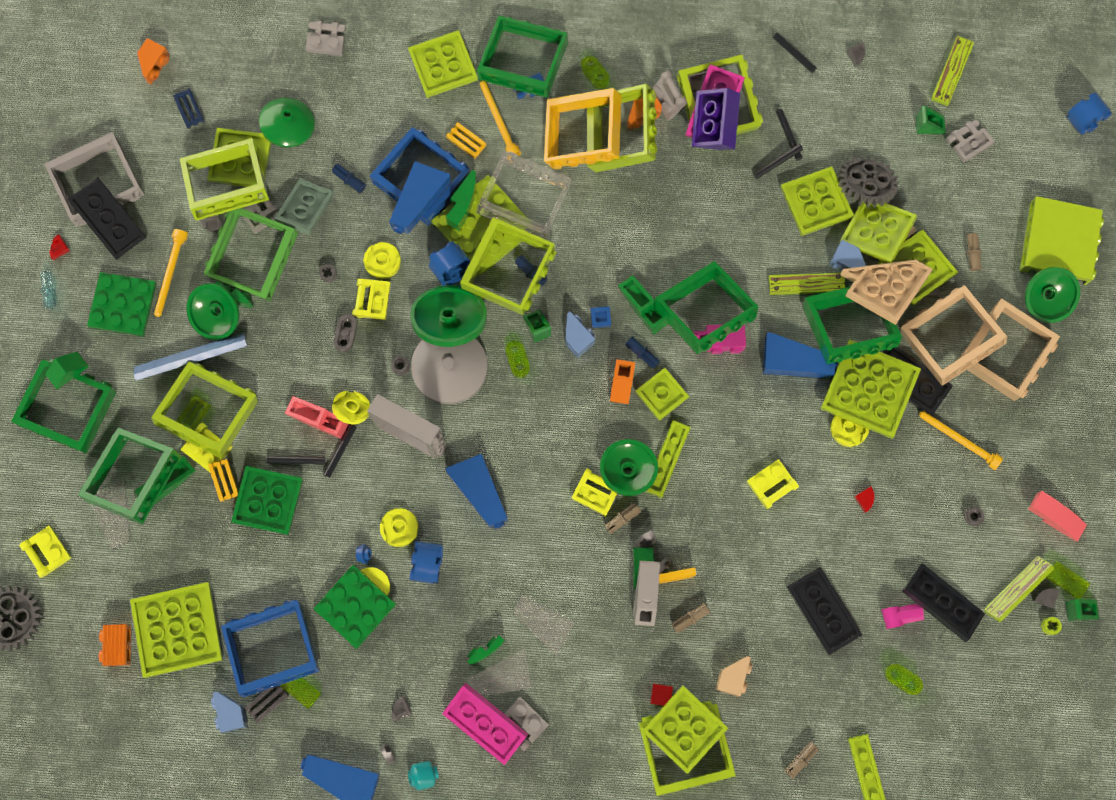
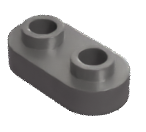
M345 314L339 318L334 336V346L339 352L343 353L352 349L358 326L355 317L350 314ZM351 323V327L346 328L345 324ZM347 341V345L341 346V342Z

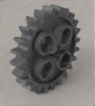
M860 156L859 160L853 157L852 161L847 160L846 164L842 165L837 179L839 181L838 187H842L841 192H847L846 198L852 197V202L857 200L860 206L862 203H865L866 207L872 204L874 208L877 204L883 206L884 202L888 204L890 199L893 200L898 190L899 182L896 181L898 176H893L895 171H889V165L883 166L884 161L878 163L877 158L872 161L869 156L866 160L862 156Z
M7 586L6 591L0 587V609L5 614L11 615L10 619L22 627L20 631L15 623L8 622L9 618L0 612V650L2 651L5 648L7 651H12L13 646L15 649H21V644L27 646V639L34 640L32 634L39 633L36 626L42 625L41 622H38V619L43 617V615L38 614L42 607L36 606L39 600L33 599V593L27 594V589L23 588L21 590L18 586H15L14 589L11 586ZM12 600V607L7 609V602ZM26 612L27 619L22 622L20 619L21 615ZM9 628H12L13 633L8 638L6 634L7 630Z

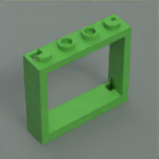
M242 208L226 213L224 226H221L219 229L218 241L212 246V255L205 264L204 275L271 302L299 232L294 228ZM240 216L285 233L261 291L217 274Z

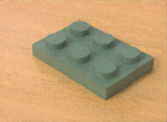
M299 178L277 213L275 221L310 235L332 200L334 191Z

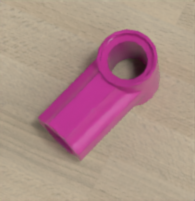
M918 604L903 607L895 606L881 610L886 629L924 620L923 608Z

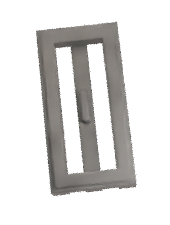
M280 685L276 686L277 690L255 710L251 708L275 687L264 690L245 707V710L255 719L256 723L262 721L289 697ZM279 693H281L282 696L276 702H274L267 710H265L259 717L256 715Z

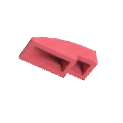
M294 396L285 411L286 415L339 439H342L349 425L338 420L333 413Z
M1043 491L1036 494L1028 510L1043 518V522L1076 542L1087 526L1066 506Z

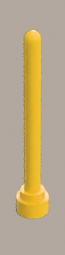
M481 81L479 85L506 144L505 153L507 158L515 159L521 155L520 148L512 142L487 83Z
M173 230L172 238L174 245L154 311L156 317L162 315L181 245L188 238L189 233L183 230Z
M925 411L919 413L921 419L985 459L986 463L989 464L988 466L993 470H996L1002 462L1003 457L999 454L988 453Z

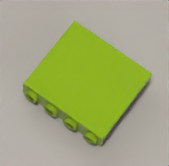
M1036 196L1030 203L1020 272L1027 273L1030 269L1041 271L1049 267H1061L1073 273L1078 280H1083V285H1087L1094 280L1096 276V269L1094 267L1099 257L1097 247L1102 238L1100 228L1104 223V217H1102L1103 210Z

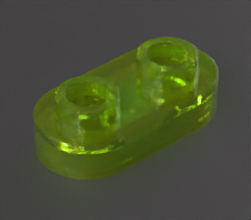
M591 55L585 56L581 60V71L595 88H606L609 84L608 72L596 57ZM592 62L593 65L589 66L587 63Z
M511 341L505 348L511 373L516 378H525L530 372V366L524 346L519 341ZM517 347L518 351L514 353L511 349ZM523 365L524 368L522 370H518L517 366Z
M891 664L886 667L884 676L889 683L908 695H917L922 691L923 682L920 677L899 664ZM893 670L897 672L896 678L891 676ZM910 681L914 683L913 689H910L908 686Z

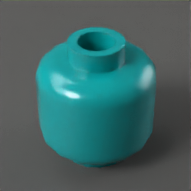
M429 761L413 764L407 772L410 786L418 791L434 787L436 779L439 778L437 767H433Z

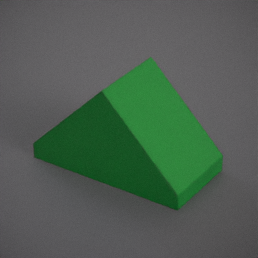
M922 106L916 116L917 134L946 133L945 116L927 106Z
M540 309L522 316L534 343L551 336V327Z
M76 351L56 357L45 375L58 390L89 366L79 352Z
M1073 599L1066 601L1068 621L1099 620L1097 600Z

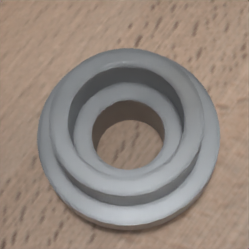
M396 357L391 363V369L396 375H405L410 370V362L405 357ZM404 364L403 369H398L397 366Z
M970 507L965 511L964 519L970 526H978L984 520V513L978 507ZM972 513L976 515V520L971 519Z

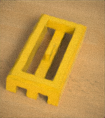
M458 122L451 129V132L446 135L447 139L474 159L486 147V143ZM458 130H460L462 133H464L466 136H468L470 139H472L474 142L480 145V147L473 143L471 140H469L467 137H465L463 134H461ZM454 134L458 136L460 139H462L465 143L470 145L472 148H474L476 152H473L471 149H469L467 146H465L463 143H461L459 140L453 137Z
M228 459L209 464L208 467L220 502L237 497L239 492ZM222 464L225 465L234 492L233 494H230L224 476V472L221 466ZM216 466H217V469H218V472H219V475H220V478H221V481H222V484H223V487H224L226 496H223V493H222V490H221V487H220V484H219V481H218V477H217V474H216V471H215V468H214V467H216Z
M695 568L659 574V584L693 578L696 576Z

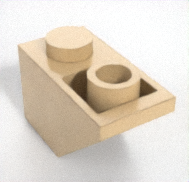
M746 656L722 669L715 690L740 697L741 693L745 694L748 683L745 682L746 674H750L753 665L750 662L751 657Z

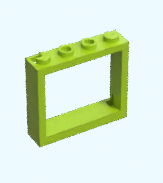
M743 55L678 71L676 76L681 95L687 100L685 110L689 122L695 107V101L688 76L707 71L709 65L721 68L737 63L739 74L745 77L742 85L752 119L751 123L737 126V135L757 130L762 126V115L757 110L758 100L752 92L753 81L751 77H748V63L746 59L744 60Z
M648 84L617 90L622 95L621 103L643 98L644 151L619 156V158L612 159L610 162L597 161L594 164H587V167L594 172L656 160V92ZM610 104L587 108V152L602 149V108L610 106Z
M252 138L180 158L189 207L196 221L269 200L258 152ZM251 155L257 180L256 185L200 201L195 200L190 172Z
M493 217L460 282L461 287L464 290L524 315L525 311H529L533 301L531 298L533 294H537L541 284L539 282L541 278H545L549 268L547 266L549 262H553L557 254L555 244ZM498 232H502L546 252L520 305L473 284Z
M188 362L151 418L155 426L222 459L258 401L255 392L251 389H243L235 381H227L217 372L212 371L211 373L205 370V367L199 363L193 364ZM192 374L246 400L219 443L165 416Z
M711 701L702 703L721 721L717 704H712ZM653 715L641 718L642 722L638 723L656 796L736 776L724 733L718 739L725 765L724 770L660 785L648 736L642 732L645 726L653 719Z

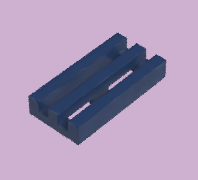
M190 88L173 95L187 129L191 128L192 125H198L197 123L205 122ZM185 95H189L198 118L194 117ZM182 97L191 121H188L178 98Z

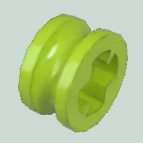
M1048 617L1042 621L1041 629L1047 635H1055L1061 631L1062 624L1058 618ZM1048 622H1050V623H1053V622H1054V623H1055V627H1053V628H1055V630H1053V629L1049 630L1048 627H1047V626H1049V624H1047V623H1048Z

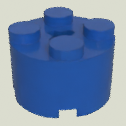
M1097 92L1089 95L1091 99L1081 100L1065 116L1081 135L1087 132L1091 133L1098 127V122L1101 120L1105 121L1112 115L1111 109Z
M454 241L447 243L443 249L435 251L429 256V268L443 286H446V283L454 285L462 280L471 262L462 248L455 244Z
M426 542L415 543L411 561L413 568L410 572V580L438 584L443 545Z

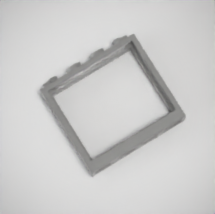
M113 132L44 164L70 220L76 227L86 225L87 223L79 213L76 214L74 207L67 200L69 197L58 174L105 152L116 149L134 186L115 195L114 197L123 206L145 195Z
M378 394L376 395L367 411L376 428L436 460L438 456L444 454L447 446H445L446 442L440 427Z

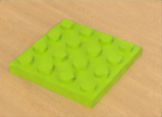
M489 175L476 184V193L471 211L459 232L446 222L447 214L454 207L452 204L431 220L432 224L448 242L454 241L455 244H458L470 260H472L493 217L531 234L536 231V227ZM498 232L478 272L479 277L522 241Z
M849 339L847 345L854 344L857 342ZM882 352L874 355H862L857 359L843 360L838 364L820 409L893 439L921 368Z
M209 582L130 599L143 678L223 661Z

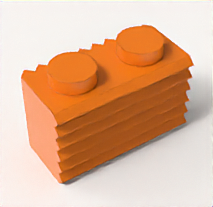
M103 625V630L99 632V640L102 642V650L99 651V661L102 662V666L131 665V625Z

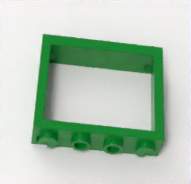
M498 16L477 69L479 80L548 98L569 43L568 34L560 31V29L555 30L544 25L531 24L528 21ZM504 31L559 45L545 81L490 67Z
M715 261L655 297L654 305L655 310L697 355L702 351H708L716 342H722L730 333L739 331L747 322H753L757 317L759 307ZM714 280L744 312L699 340L670 309V306L709 281Z
M850 287L805 297L802 307L826 364L840 363L850 358L857 359L866 354L874 355L879 351L892 350V348L898 347L902 335L897 324L895 325L881 317L889 335L833 349L817 311L855 302L846 297Z
M42 359L11 422L87 454L117 392L111 388L112 384L103 380L101 383L94 381L95 377L86 373L83 376L79 374L73 378L103 391L79 441L28 421L25 418L46 378L45 374L53 362L52 359L49 362Z
M117 428L107 447L101 453V457L95 467L91 470L86 482L81 487L78 496L92 505L143 525L182 456L171 447ZM128 440L163 453L130 510L95 496Z

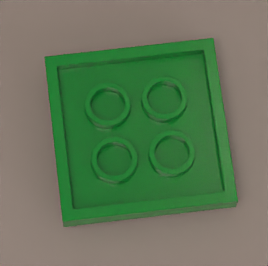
M100 272L87 326L94 329L144 337L157 283L151 280Z
M246 466L231 523L289 536L304 479Z
M353 564L315 606L314 610L355 649H358L394 609L397 603Z

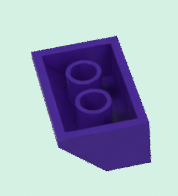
M729 88L697 91L691 147L713 150L735 149L740 93Z

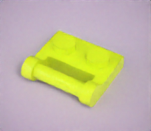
M357 279L358 291L352 316L356 318L386 320L391 282ZM370 287L367 310H362L365 289Z
M201 423L196 428V432L217 443L221 440L207 429L208 426L204 423ZM186 442L180 450L210 472L208 465L224 460L233 448V445H230L222 459L189 442Z
M779 459L747 480L748 485L766 509L772 507L774 502L791 490L795 491L799 488L797 482L791 477ZM782 480L786 481L787 484L768 498L764 495L766 491Z
M586 468L571 499L606 516L617 493L612 491L608 495L586 484L589 479L609 489L602 480V477Z
M47 526L19 545L36 567L40 578L45 577L72 558L51 526ZM38 545L48 560L49 565H43L32 546Z

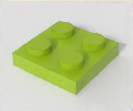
M666 368L662 369L635 391L658 421H661L689 398V395Z

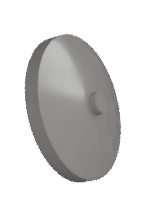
M476 339L455 347L436 346L422 340L416 347L411 361L412 376L418 389L427 398L441 404H457L473 397L484 384L488 370L485 351Z

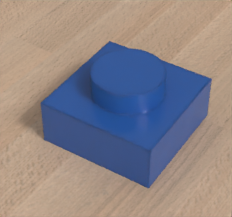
M610 307L591 308L592 328L611 327Z

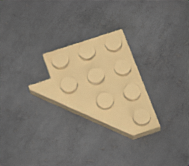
M917 260L843 269L841 276L853 282L847 291L846 297L896 325L933 269Z

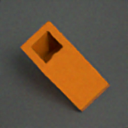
M147 38L137 54L143 77L151 85L159 77L162 67L168 63L170 55L166 47Z
M657 97L655 100V109L657 112V116L655 119H657L660 116L662 111V106ZM643 98L634 100L628 118V130L639 128L644 124Z
M616 359L610 402L629 404L635 362Z

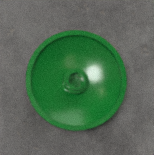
M439 286L425 291L414 301L410 311L411 325L417 336L427 343L441 347L460 346L474 340L482 333L487 322V309L480 296L464 290L460 286Z

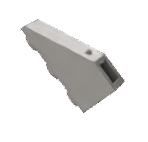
M640 561L633 606L635 625L655 626L660 562Z

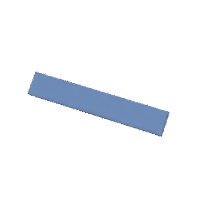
M241 333L135 366L133 375L135 380H140L185 366L188 362H198L246 347V335Z

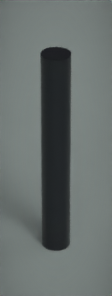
M778 32L773 36L776 42L812 74L817 70L816 66Z
M779 109L776 111V114L792 149L797 145V142L783 109ZM801 152L794 155L796 161L803 158Z
M799 143L754 172L753 176L755 179H759L804 150L802 145Z
M349 425L323 474L324 476L331 477L357 428L356 426Z
M267 456V463L325 465L326 457Z

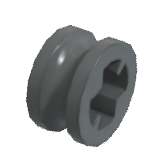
M325 264L320 268L319 275L324 282L331 283L336 279L337 272L332 265ZM326 270L327 272L328 270H331L332 275L330 277L329 275L328 277H325L324 272Z

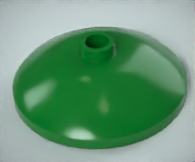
M278 98L267 103L261 110L259 128L269 142L280 147H296L308 141L312 136L315 128V119L312 111L303 102L293 98Z
M1049 267L1039 271L1032 277L1025 291V305L1028 312L1035 319L1044 323H1056L1066 319L1073 313L1079 303L1081 293L1079 282L1073 273L1061 267Z
M207 283L198 286L189 295L186 305L187 317L191 326L198 334L207 339L220 340L228 337L235 331L239 322V307L234 296L226 288L218 284Z
M633 439L619 440L611 444L603 453L600 461V474L606 486L613 492L623 496H636L644 493L654 484L658 474V462L654 452L646 444ZM630 469L631 473L626 474L624 470Z

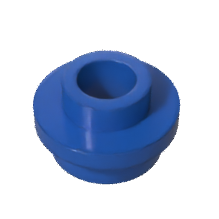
M362 544L361 547L356 548V559L358 562H362V564H367L372 558V551L366 544Z

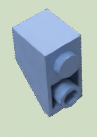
M843 240L838 245L829 264L838 272H842L843 269L866 266L860 249Z
M569 312L567 314L565 345L579 358L595 344V334L591 329H586L582 325L583 322L578 315H573Z
M213 692L211 704L217 713L215 718L217 730L220 729V733L248 727L244 706L222 692Z

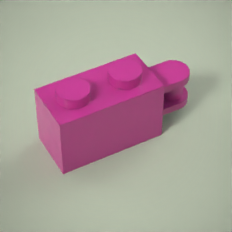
M745 324L739 331L727 335L722 342L718 341L713 344L706 352L722 354V351H730L731 354H738L744 351L746 347ZM707 325L705 331H694L693 333L700 340L701 337H705L722 325Z

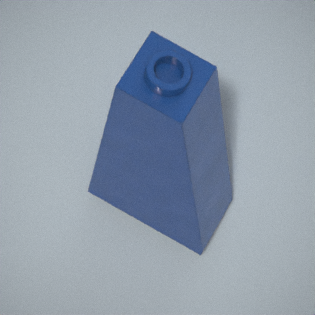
M414 162L389 221L392 230L399 234H403V232L409 234L451 182L450 174Z
M769 332L764 337L763 374L831 379L838 368L837 362L826 364L821 350Z
M482 454L445 468L448 476L489 528L494 527V529L505 526V522L508 519Z
M308 754L307 758H303L300 767L303 770L302 775L340 800H373L380 773Z

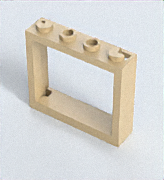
M965 285L952 290L946 298L938 299L934 306L929 309H923L917 317L912 320L908 319L901 327V335L942 386L1007 343V335ZM964 298L995 336L942 370L912 331Z
M1000 299L989 314L995 322L1003 312L1048 343L1018 389L979 363H976L967 370L1013 401H1016L1020 397L1024 398L1029 391L1027 388L1029 383L1035 382L1039 376L1037 371L1040 367L1043 368L1049 361L1047 356L1058 347L1057 341L1060 336L1010 303ZM985 323L982 324L961 357L980 346L990 331Z

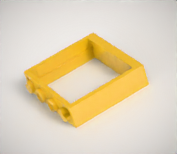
M614 88L547 99L544 162L553 169H561L564 166L576 167L578 164H594L597 161L610 162L612 159L619 158L622 95ZM610 104L608 148L558 156L560 112Z

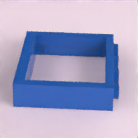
M412 127L372 172L370 179L374 185L398 202L402 191L382 176L414 139L458 171L460 174L421 218V221L429 226L432 223L431 220L439 215L451 201V197L470 174V168L464 162H458L451 152L442 150L438 142L429 140L422 130L418 129L417 131Z
M287 600L283 603L284 605L278 607L270 606L265 608L264 612L258 614L257 612H252L245 615L243 619H231L230 622L221 626L240 696L246 697L320 672L302 604L298 600ZM296 612L310 662L246 683L233 633Z

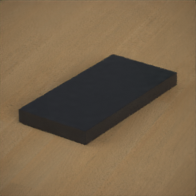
M99 177L67 199L116 260L147 238Z
M894 347L892 350H883L882 353L921 368L908 402L921 411H925L933 416L953 385L947 382L942 386L926 366L900 348Z
M923 563L919 565L902 590L904 594L965 643L971 638L985 615L982 610Z
M821 567L786 587L827 655H831L862 636L861 631Z

